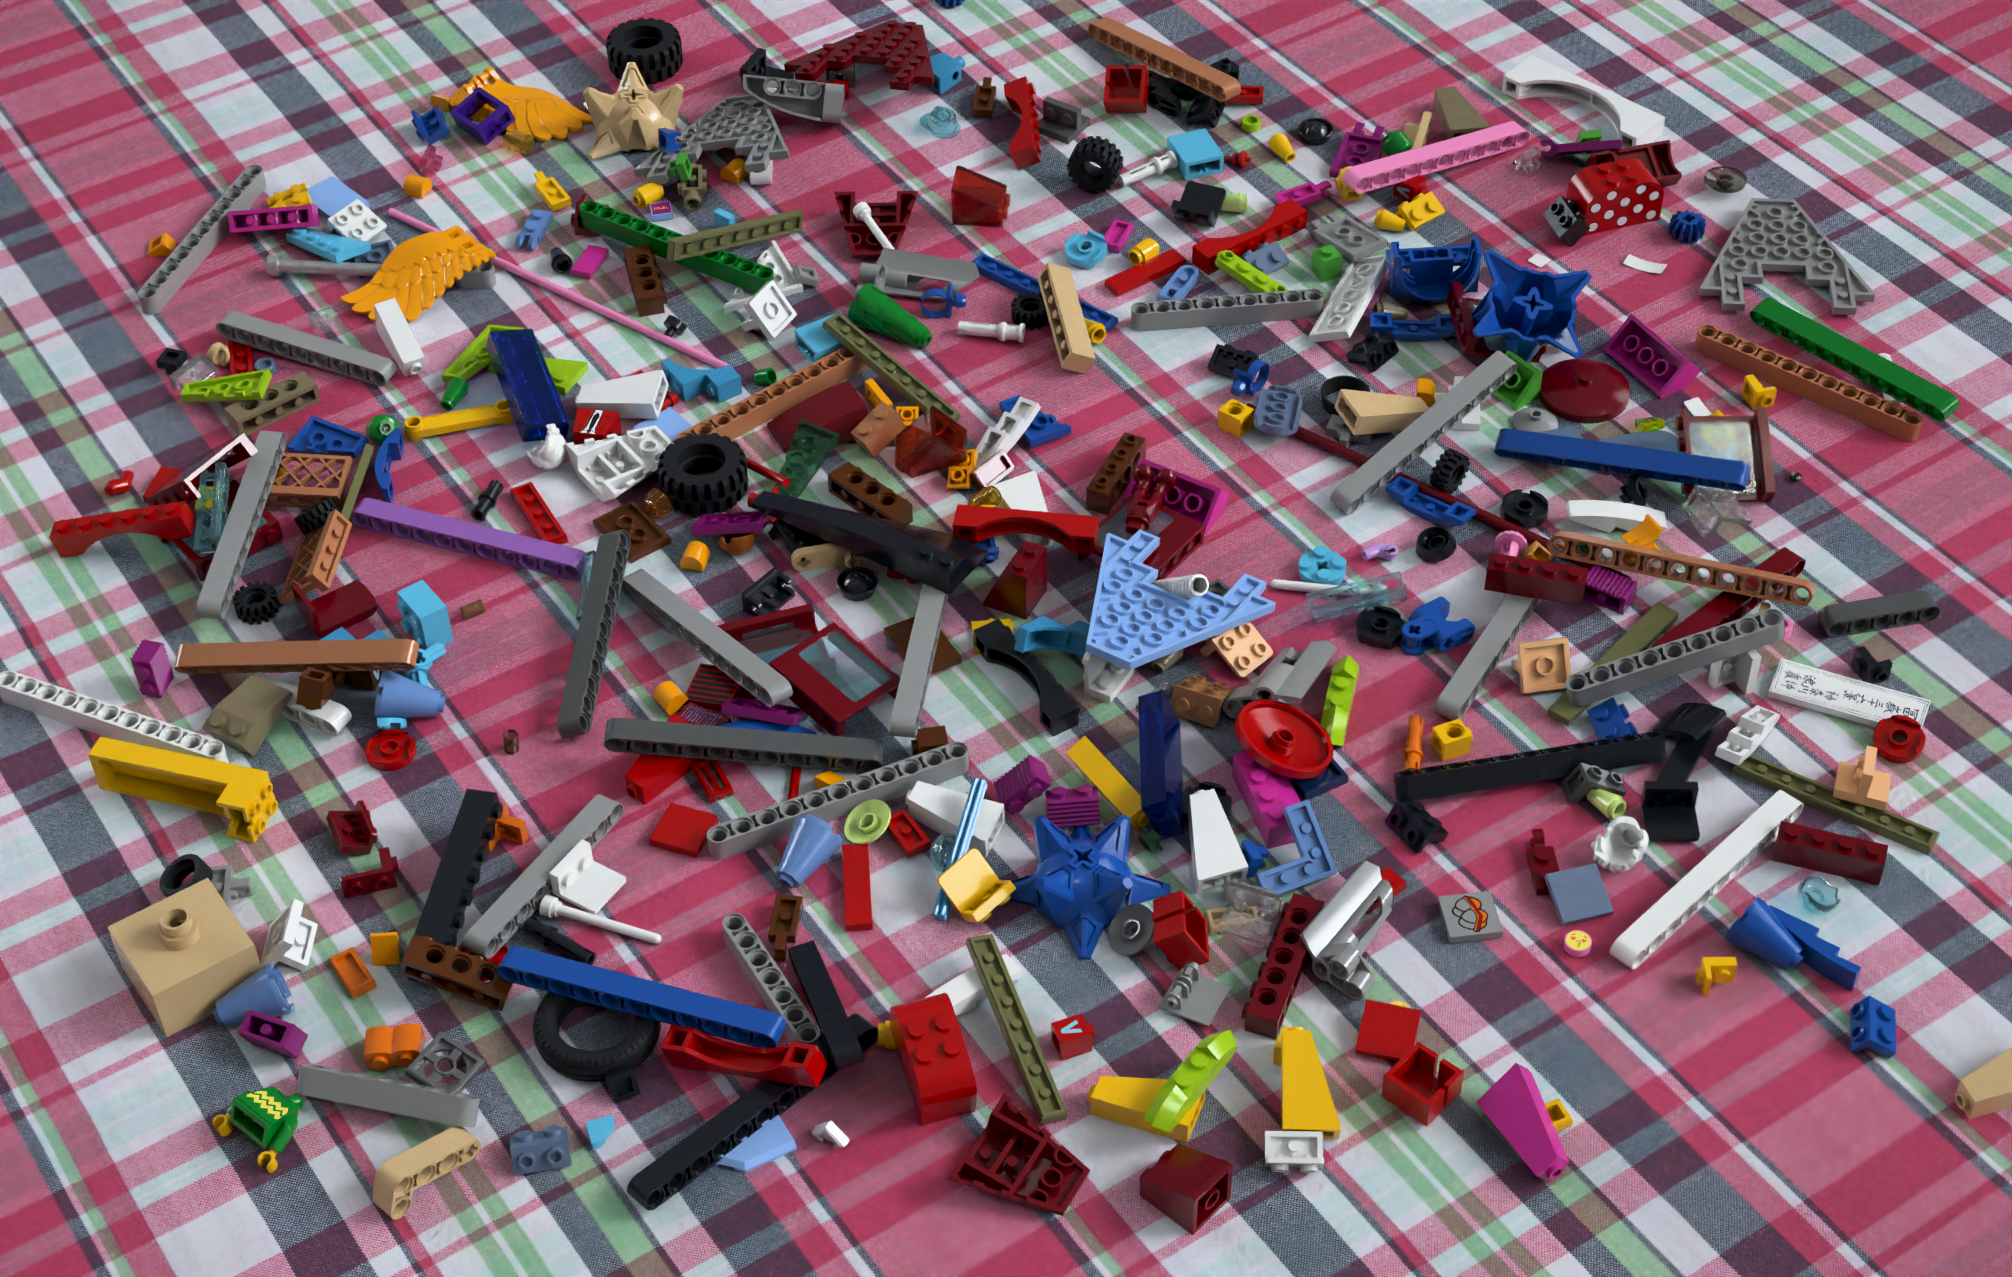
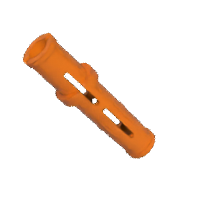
M1412 715L1408 718L1406 751H1403L1404 771L1420 768V762L1423 761L1421 747L1424 718L1420 719V715Z

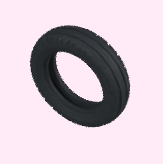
M548 992L538 1006L534 1018L533 1035L539 1054L553 1070L565 1077L579 1081H606L604 1076L606 1074L630 1065L633 1069L637 1068L653 1051L661 1030V1022L635 1015L636 1020L632 1031L618 1044L602 1050H580L568 1045L560 1037L559 1028L569 1012L587 1002Z

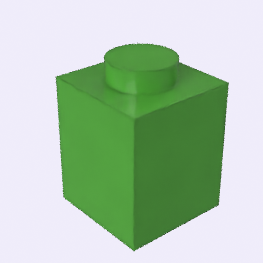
M1332 244L1313 250L1311 271L1321 282L1341 277L1342 255Z

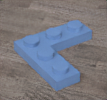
M1309 799L1282 809L1301 858L1255 875L1258 886L1274 891L1277 896L1337 874Z

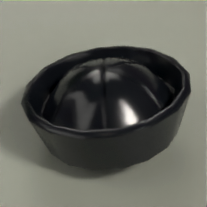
M1321 118L1306 119L1298 126L1302 141L1309 145L1327 143L1334 129L1331 123Z
M1434 526L1420 533L1417 538L1415 552L1424 561L1439 562L1447 559L1454 553L1457 542L1449 530L1444 527Z
M851 567L839 574L836 580L837 587L846 599L864 601L874 594L878 584V576L869 568Z

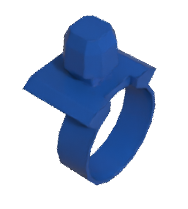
M951 283L947 285V292L941 289H930L925 291L921 297V311L929 318L936 319L944 316L950 318L952 306L956 308L966 307V296L963 294L952 295L953 285ZM930 296H941L947 300L946 309L937 312L926 309L922 302Z
M1258 359L1251 364L1247 372L1234 368L1231 393L1235 396L1246 393L1254 397L1255 392L1260 391L1267 381L1270 370L1269 364ZM1259 369H1260L1259 375H1258L1256 381L1254 382L1255 377H1256V375H1257V373H1258V371H1259Z

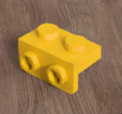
M1431 191L1425 195L1423 193L1418 194L1410 203L1408 201L1403 202L1397 207L1398 211L1395 215L1406 220L1409 229L1414 231L1442 216L1446 211Z

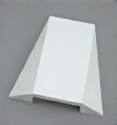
M654 425L629 430L627 435L617 436L615 433L607 435V439L598 441L590 438L585 439L583 444L565 443V447L578 478L602 502H606L616 498L657 472L659 457L669 444L674 443Z

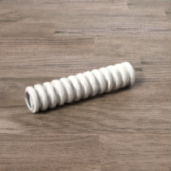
M1202 574L1162 579L1152 583L1183 598L1202 596L1209 589L1208 579Z

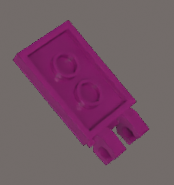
M1357 122L1353 133L1346 132L1329 170V177H1338L1340 169L1344 167L1356 166L1380 159L1383 153L1382 140L1384 135L1382 134L1385 127L1376 126L1373 136L1364 135L1363 131L1365 123Z
M1552 139L1540 141L1542 147L1551 145L1550 151H1541V156L1543 157L1597 153L1623 148V142L1620 139L1555 144Z

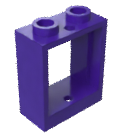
M480 87L450 112L459 128L485 145L489 144L515 121L509 106ZM485 104L495 109L479 125L469 120Z

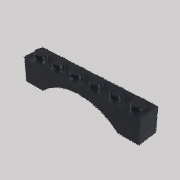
M997 619L974 630V645L987 662L1011 669L1031 684L1040 701V722L1053 737L1079 725L1080 708L1075 700H1071L1063 686L1058 685L1053 680L1050 672L1043 669L1034 655H1031L1028 651L1021 653L1014 650L1016 640L1008 626H1005Z

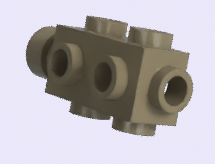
M691 163L695 171L691 172L689 181L681 182L678 175L677 189L678 196H682L684 207L688 211H697L701 207V203H704V194H708L707 169H703L702 165Z

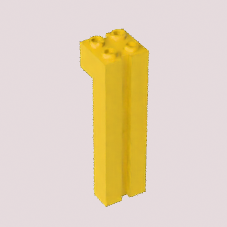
M101 736L88 754L100 789L224 815L227 819L231 820L228 824L229 829L226 832V837L255 843L259 835L265 831L270 817L277 811L278 802L275 799L274 792H272L273 785L270 782L268 771Z

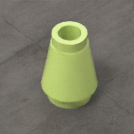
M1239 192L1226 196L1220 211L1243 213V211L1248 210L1247 195Z
M1595 787L1591 788L1587 794V800L1608 819H1616L1622 816L1626 810V802L1620 795Z

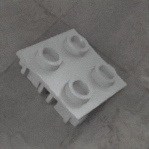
M1190 962L1185 964L1184 968H1181L1158 1008L1209 1027L1230 992L1231 986L1200 975L1199 965L1196 962Z

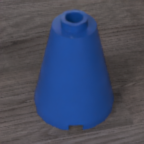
M1760 897L1755 899L1746 908L1745 913L1734 922L1725 935V938L1730 943L1784 970H1787L1789 967L1794 970L1804 958L1801 955L1802 947Z

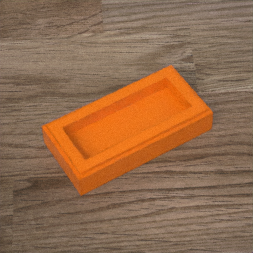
M353 947L328 958L330 966L352 1000L377 988L376 981Z

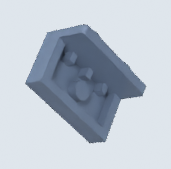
M1277 241L1271 244L1266 242L1260 245L1256 251L1252 252L1249 250L1240 257L1267 275L1290 263V260Z
M552 1125L536 1132L523 1130L510 1136V1152L515 1175L562 1168L572 1164L567 1126Z

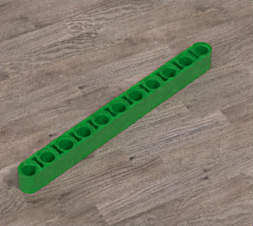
M585 201L579 206L581 224L584 228L633 247L649 245L651 253H655V255L667 259L669 239L683 236L672 230L595 201ZM724 250L673 261L753 293H756L766 282L774 281V271L771 268Z
M1769 297L1765 298L1750 312L1751 319L1758 326L1938 422L1945 421L1960 406L1959 400L1952 393Z

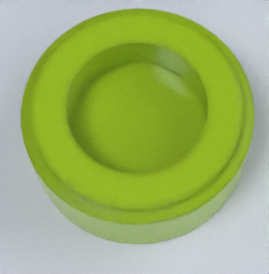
M1246 115L1241 119V129L1243 131L1253 133L1260 130L1261 119L1258 116Z

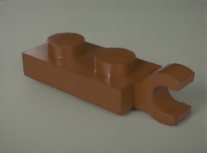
M984 77L983 85H976L972 116L992 117L996 98V86H991L992 77Z
M776 895L768 933L769 942H774L775 961H785L787 943H796L803 907V896Z

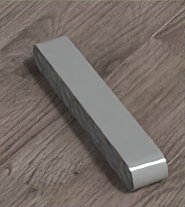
M731 913L726 915L722 920L725 944L769 1011L779 1014L786 1020L787 1024L784 1034L790 1042L813 1044L821 1038L818 1025L757 934L742 914Z
M300 1064L296 1089L297 1094L460 1127L476 1126L480 1100L478 1096L316 1064Z

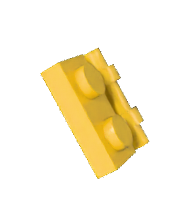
M305 182L299 185L294 184L290 186V189L281 193L278 191L272 197L266 199L270 206L269 208L313 205Z

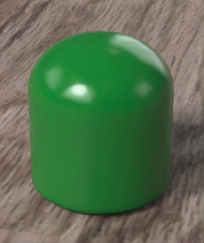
M772 368L759 369L754 374V381L758 386H770L776 383V372Z

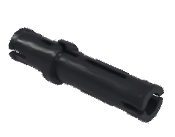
M534 916L529 917L525 921L523 930L538 938L544 946H551L575 961L589 965L594 963L596 959L595 952L588 950L561 934L555 926H548Z

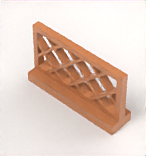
M284 453L278 469L283 468L286 473L274 479L265 505L311 508L331 497L338 510H341L344 502L343 495L352 464L351 456ZM291 461H298L300 463L291 470L286 466ZM314 462H321L322 466L314 471L308 467ZM337 463L344 464V467L336 473L331 469ZM305 469L309 474L298 480L295 474ZM328 470L331 476L321 481L317 476ZM290 477L295 481L290 486L281 485L282 482ZM312 479L318 483L313 487H304V484ZM335 480L339 482L338 489L326 487Z
M336 509L329 513L325 524L302 536L279 598V602L283 606L295 600L292 586L295 584L304 594L315 588H318L321 592L330 589L352 527V523Z

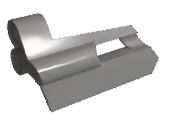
M883 248L876 264L865 262L861 264L859 270L860 283L855 291V300L858 302L860 296L856 295L857 292L868 283L884 291L885 295L921 298L925 290L916 289V285L923 278L951 283L953 285L952 295H956L962 288L971 285L980 275L976 263ZM947 285L942 289L947 292ZM930 296L926 298L931 300L947 301L945 298L941 296Z
M1324 640L1310 642L1304 651H1296L1292 646L1282 649L1251 685L1237 687L1232 691L1223 704L1224 712L1230 718L1237 719L1242 708L1253 701L1289 699L1300 702L1335 654L1337 647ZM1285 660L1287 662L1296 663L1294 664V666L1283 663V661Z
M1366 860L1363 861L1300 934L1313 959L1312 970L1315 976L1322 981H1329L1343 994L1356 1001L1362 1000L1376 982V978L1368 966V961L1364 960L1361 955L1392 911L1390 906L1393 900L1392 887L1387 880L1382 879L1379 866ZM1378 899L1380 905L1379 913L1363 933L1356 937L1350 930L1373 902Z

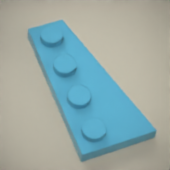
M297 227L294 231L286 233L287 242L336 264L371 251L370 242L305 227Z

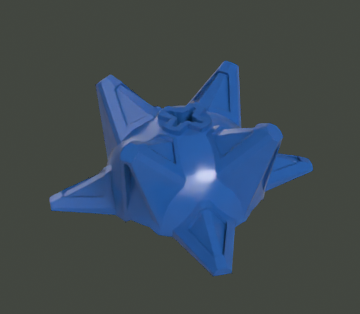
M1492 250L1483 253L1493 284L1471 314L1475 325L1473 334L1476 337L1502 335L1506 340L1507 350H1510L1528 363L1541 347L1552 345L1576 359L1580 358L1583 355V351L1575 334L1576 297L1592 278L1591 274L1587 270L1554 275L1548 271L1540 272L1531 270L1528 267H1519Z
M1120 814L1095 836L1091 833L1088 825L1075 826L1069 836L1044 815L1038 816L1034 819L1037 866L1033 874L1011 881L1016 890L1010 894L1011 898L1009 900L1035 907L1038 913L1051 920L1055 926L1064 929L1079 960L1091 959L1103 929L1110 926L1112 919L1122 908L1171 894L1170 884L1131 871L1128 865L1131 819L1123 814Z

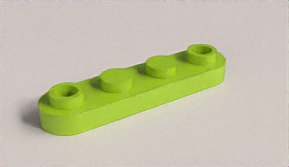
M1225 250L1217 254L1216 266L1255 293L1289 291L1285 286L1279 284L1267 274L1262 273L1232 251Z

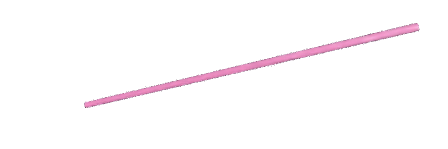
M394 208L388 210L389 216L425 233L442 232ZM497 256L489 259L490 262L498 267L715 368L730 365Z

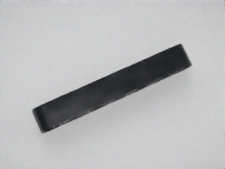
M814 940L788 948L792 966L836 1069L840 1070L863 1062L864 1057L858 1039Z

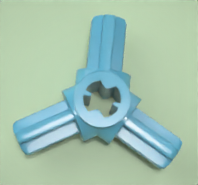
M436 643L426 650L418 649L415 669L401 670L404 676L429 687L427 681L429 669L434 661L446 654L445 646L442 643Z

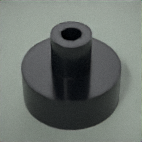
M669 315L664 321V325L667 328L664 334L669 337H673L674 334L681 336L687 328L681 320L672 315Z

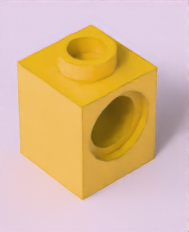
M1232 398L1225 405H1222L1217 412L1218 428L1238 438L1242 437L1253 427L1254 409Z
M1459 718L1432 727L1430 745L1443 762L1470 753L1473 735L1469 727H1465Z

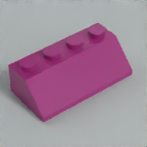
M1630 314L1603 348V350L1660 398L1687 388L1701 371L1700 368L1632 314Z
M1140 457L1137 466L1146 464L1154 472V483L1147 496L1150 498L1151 492L1155 487L1158 472L1169 468ZM1169 469L1174 472L1177 480L1175 486L1165 494L1162 505L1204 525V533H1207L1222 515L1231 492ZM1133 476L1124 499L1133 494L1137 487ZM1158 512V515L1174 521L1173 518Z
M1246 752L1233 755L1232 777L1267 849L1295 843L1282 811L1285 807L1301 802L1289 777L1266 769Z

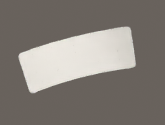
M1631 254L1623 262L1632 268L1659 274L1667 266V264L1649 262Z
M1699 397L1684 402L1693 416H1708L1712 414Z

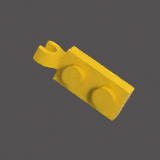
M542 171L534 173L537 179L534 183L535 190L552 211L561 210L572 205L571 198L554 177L546 178Z

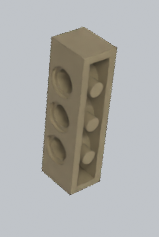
M302 371L268 387L262 400H240L225 407L224 410L228 425L238 435L244 433L246 436H249L321 400L317 384Z

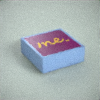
M670 201L649 203L653 222L673 219Z

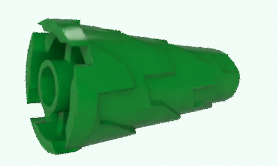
M871 283L864 285L856 294L860 296L858 302L854 299L852 300L848 311V318L854 325L865 330L874 331L884 337L887 335L901 343H908L918 348L926 347L931 342L932 335L929 329L916 319L917 317L901 308L900 304L885 295V292Z

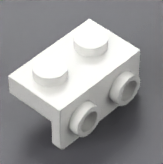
M1265 1131V1167H1271L1272 1172H1288L1289 1168H1300V1172L1304 1173L1318 1172V1168H1323L1324 1165L1323 1132Z

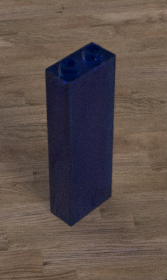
M519 329L489 332L486 349L522 441L545 440L548 431L546 428L547 424H555L564 439L567 438L570 421L533 330Z
M1162 690L1139 696L1138 707L1141 808L1161 841L1185 834L1180 722Z

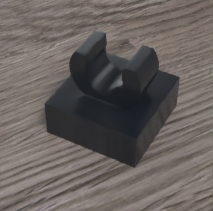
M166 348L156 360L158 368L165 369L167 375L176 377V372L179 369L182 370L188 356L186 351Z
M1637 474L1628 476V485L1620 487L1623 495H1620L1621 501L1623 503L1633 501L1635 505L1646 506L1647 489Z
M631 1065L604 1075L614 1104L641 1094L634 1069Z

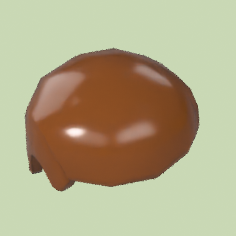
M755 532L720 534L718 536V545L722 551L729 555H744L754 545Z

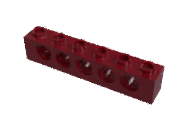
M1293 893L1290 903H1285L1282 911L1283 921L1282 923L1277 922L1274 938L1276 939L1274 942H1269L1266 957L1268 959L1266 962H1261L1258 978L1260 979L1258 983L1253 982L1250 991V998L1252 999L1250 1003L1246 1002L1243 1007L1241 1018L1245 1019V1031L1277 1039L1309 957V952L1300 934L1323 909L1325 901Z

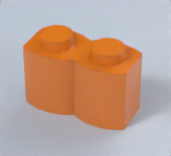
M402 1024L395 1027L376 1026L367 1029L363 1054L367 1068L376 1071H382L394 1066L407 1068L424 1050L425 1036L422 1026L419 1024Z

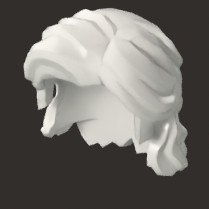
M547 424L546 428L548 431L545 441L542 440L540 444H534L532 451L526 450L525 454L527 457H530L533 465L539 468L543 467L544 470H552L563 462L567 450L565 447L566 441L559 433L560 431L556 428V425Z
M1620 816L1608 825L1604 836L1598 835L1595 841L1591 843L1590 846L1594 850L1593 859L1598 865L1605 869L1609 868L1614 873L1617 871H1628L1642 859L1649 842L1647 832L1639 827L1634 818Z

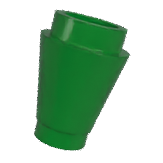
M455 377L448 382L440 402L442 408L451 411L468 394L469 386L466 381Z

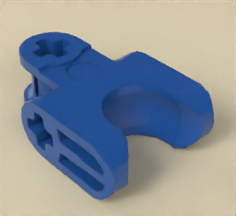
M1439 597L1416 608L1411 613L1409 622L1405 623L1402 627L1404 638L1400 642V649L1403 653L1410 656L1420 655L1422 652L1436 647L1440 652H1447L1472 639L1475 625L1465 618L1459 621L1445 620L1449 614L1450 602L1444 597Z

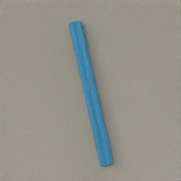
M974 778L946 870L968 851L987 788L985 779ZM941 888L939 889L932 915L937 920L945 921L952 903Z

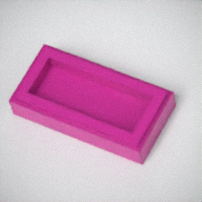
M1114 219L1104 235L1109 252L1120 253L1134 231L1133 223Z
M589 245L571 268V275L591 279L609 256V250Z

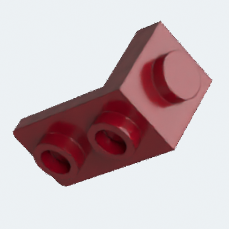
M389 847L378 849L382 868L340 878L345 898L397 887L395 872L400 870L397 857H391Z

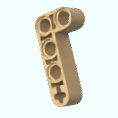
M453 1126L389 1159L376 1171L373 1202L393 1220L400 1219L411 1207L413 1191L474 1159L480 1151L481 1142L463 1127Z

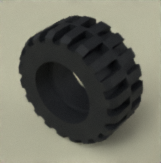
M638 18V20H628L627 23H621L617 28L612 29L606 39L609 69L620 80L622 79L627 62H635L645 84L651 83V85L657 84L658 81H666L668 77H673L683 63L679 31L672 24L666 23L661 19Z
M700 432L699 435L689 434L686 438L682 439L680 437L675 440L674 444H669L659 457L658 473L661 494L672 508L677 511L680 509V512L688 515L692 513L694 516H701V514L725 512L728 507L732 508L737 504V501L740 502L748 489L745 453L734 440L731 441L727 436L721 437L717 433L706 434V432ZM700 473H711L708 475H696Z

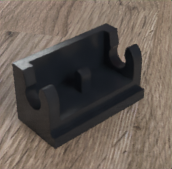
M773 567L741 593L743 611L753 617L776 612L795 596V591L785 585L792 583L791 579Z

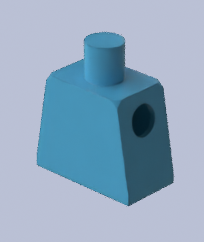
M939 53L930 57L934 74V85L927 86L941 95L961 81V68L965 67V61L961 56L953 59L945 53Z

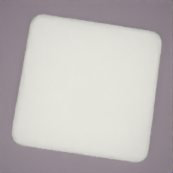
M1536 253L1528 261L1538 267H1543L1550 259Z

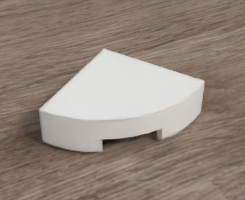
M831 1120L816 1125L811 1132L821 1142L826 1139L835 1143L833 1147L843 1148L850 1141Z

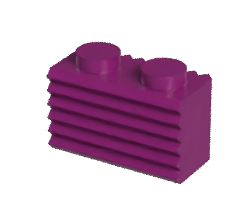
M1593 565L1587 574L1583 598L1624 614L1635 598L1637 582L1628 577H1623V575L1619 576L1618 573L1610 572L1606 568Z
M142 640L137 650L134 651L135 654L130 658L142 695L161 698L175 677L170 665L171 662H169L168 655L166 654L167 651H165V644Z
M1027 755V758L1020 761V764H1016V767L1008 770L1005 776H1001L1000 779L993 782L998 803L1004 804V810L1012 815L1022 811L1025 805L1034 798L1040 797L1043 791L1052 785L1046 765L1032 755Z
M1080 785L1077 789L1055 787L1051 791H1045L1046 818L1057 827L1100 824L1097 787Z
M253 1010L247 1012L238 1030V1034L253 1046L256 1045L262 1049L265 1048L271 1052L274 1051L280 1055L292 1057L294 1060L298 1058L308 1038V1034L300 1030L295 1024Z

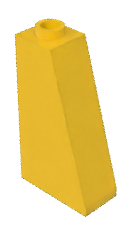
M1085 735L1065 752L1082 775L1093 786L1097 787V791L1116 811L1131 819L1130 825L1136 832L1141 827L1146 826L1151 821V818L1156 815L1149 804Z
M1290 1027L1287 1030H1282L1281 1131L1323 1132V1138L1339 1139L1340 1122L1311 1031H1306L1302 1027Z
M1100 1076L1096 1086L1092 1085L1090 1087L1087 1102H1091V1115L1188 1143L1205 1102L1206 1090L1172 1132L1152 1127L1143 1119L1155 1096L1168 1079Z

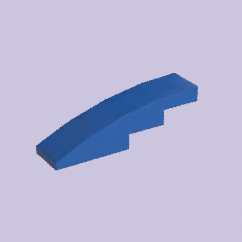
M1769 905L1770 909L1802 947L1801 955L1804 957L1802 962L1824 977L1852 992L1857 984L1861 967L1839 957L1840 947L1819 938V928Z

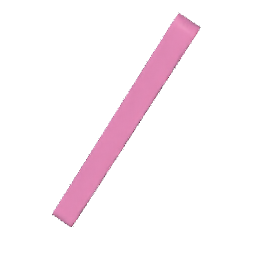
M1510 121L1350 167L1343 174L1342 180L1356 193L1361 194L1408 180L1417 175L1423 176L1522 147L1529 140L1530 134L1516 122Z

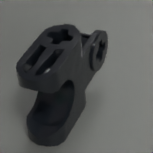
M1148 70L1149 87L1147 103L1156 110L1175 116L1181 111L1180 99L1193 101L1195 96L1200 93V91L1169 76L1164 77Z

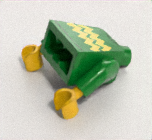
M268 1087L258 1091H245L240 1096L232 1099V1104L226 1109V1115L219 1114L215 1116L212 1123L222 1137L228 1136L232 1132V1122L264 1149L271 1147L269 1151L259 1154L258 1164L262 1168L267 1161H270L266 1169L268 1173H272L278 1167L277 1160L275 1159L277 1153H282L298 1126V1110L303 1108V1100L297 1093L287 1097L275 1087Z

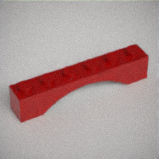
M1026 76L1004 84L1005 97L1012 111L1022 115L1020 127L1009 142L1010 155L1018 170L1041 162L1040 153H1042V147L1039 142L1041 141V136L1038 131L1040 125L1037 117H1039L1036 109L1037 100L1034 95L1036 94V89L1032 82L1029 83Z
M1289 199L1276 205L1269 219L1252 231L1233 237L1208 238L1193 245L1192 263L1204 273L1210 275L1220 270L1215 264L1217 254L1220 251L1229 250L1238 257H1241L1249 250L1252 252L1256 251L1260 245L1266 242L1268 244L1275 241L1278 242L1306 228L1307 210L1294 200Z
M185 500L55 521L49 539L60 557L63 558L82 555L96 541L116 534L141 533L158 536L167 540L189 538L193 536L197 520Z
M957 504L953 521V536L969 543H979L999 535L1014 533L1033 534L1052 539L1065 546L1071 552L1095 554L1099 537V517Z
M678 1025L670 1026L660 1047L674 1067L818 1088L828 1065L817 1045L790 1042L776 1048L748 1047L721 1040L696 1028Z

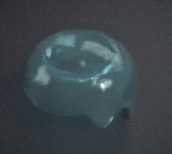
M953 834L939 835L931 845L930 861L940 873L946 870L955 840V835Z
M1808 876L1798 886L1797 896L1803 909L1814 915H1825L1831 912L1841 901L1837 899L1838 889L1832 887L1827 880L1820 876Z

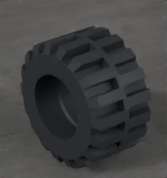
M1088 136L1087 139L1083 138L1076 144L1068 160V175L1072 177L1071 181L1074 184H1078L1077 187L1080 189L1084 188L1086 192H1106L1107 189L1110 190L1115 184L1123 168V156H1120V149H1116V145L1109 143L1108 139L1105 138L1103 140L1100 136H1096V138ZM1090 162L1096 163L1101 168L1092 165Z

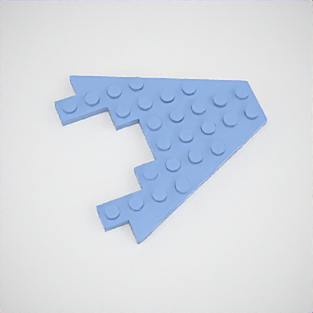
M1140 529L1128 541L1107 533L1085 651L1121 668L1132 670L1213 636H1220L1225 631L1275 611L1276 603L1260 596L1265 591L1267 582L1246 573L1223 597L1207 591L1204 595L1192 597L1190 600L1153 585L1152 583L1158 577V570L1143 564L1147 557L1159 546V537Z

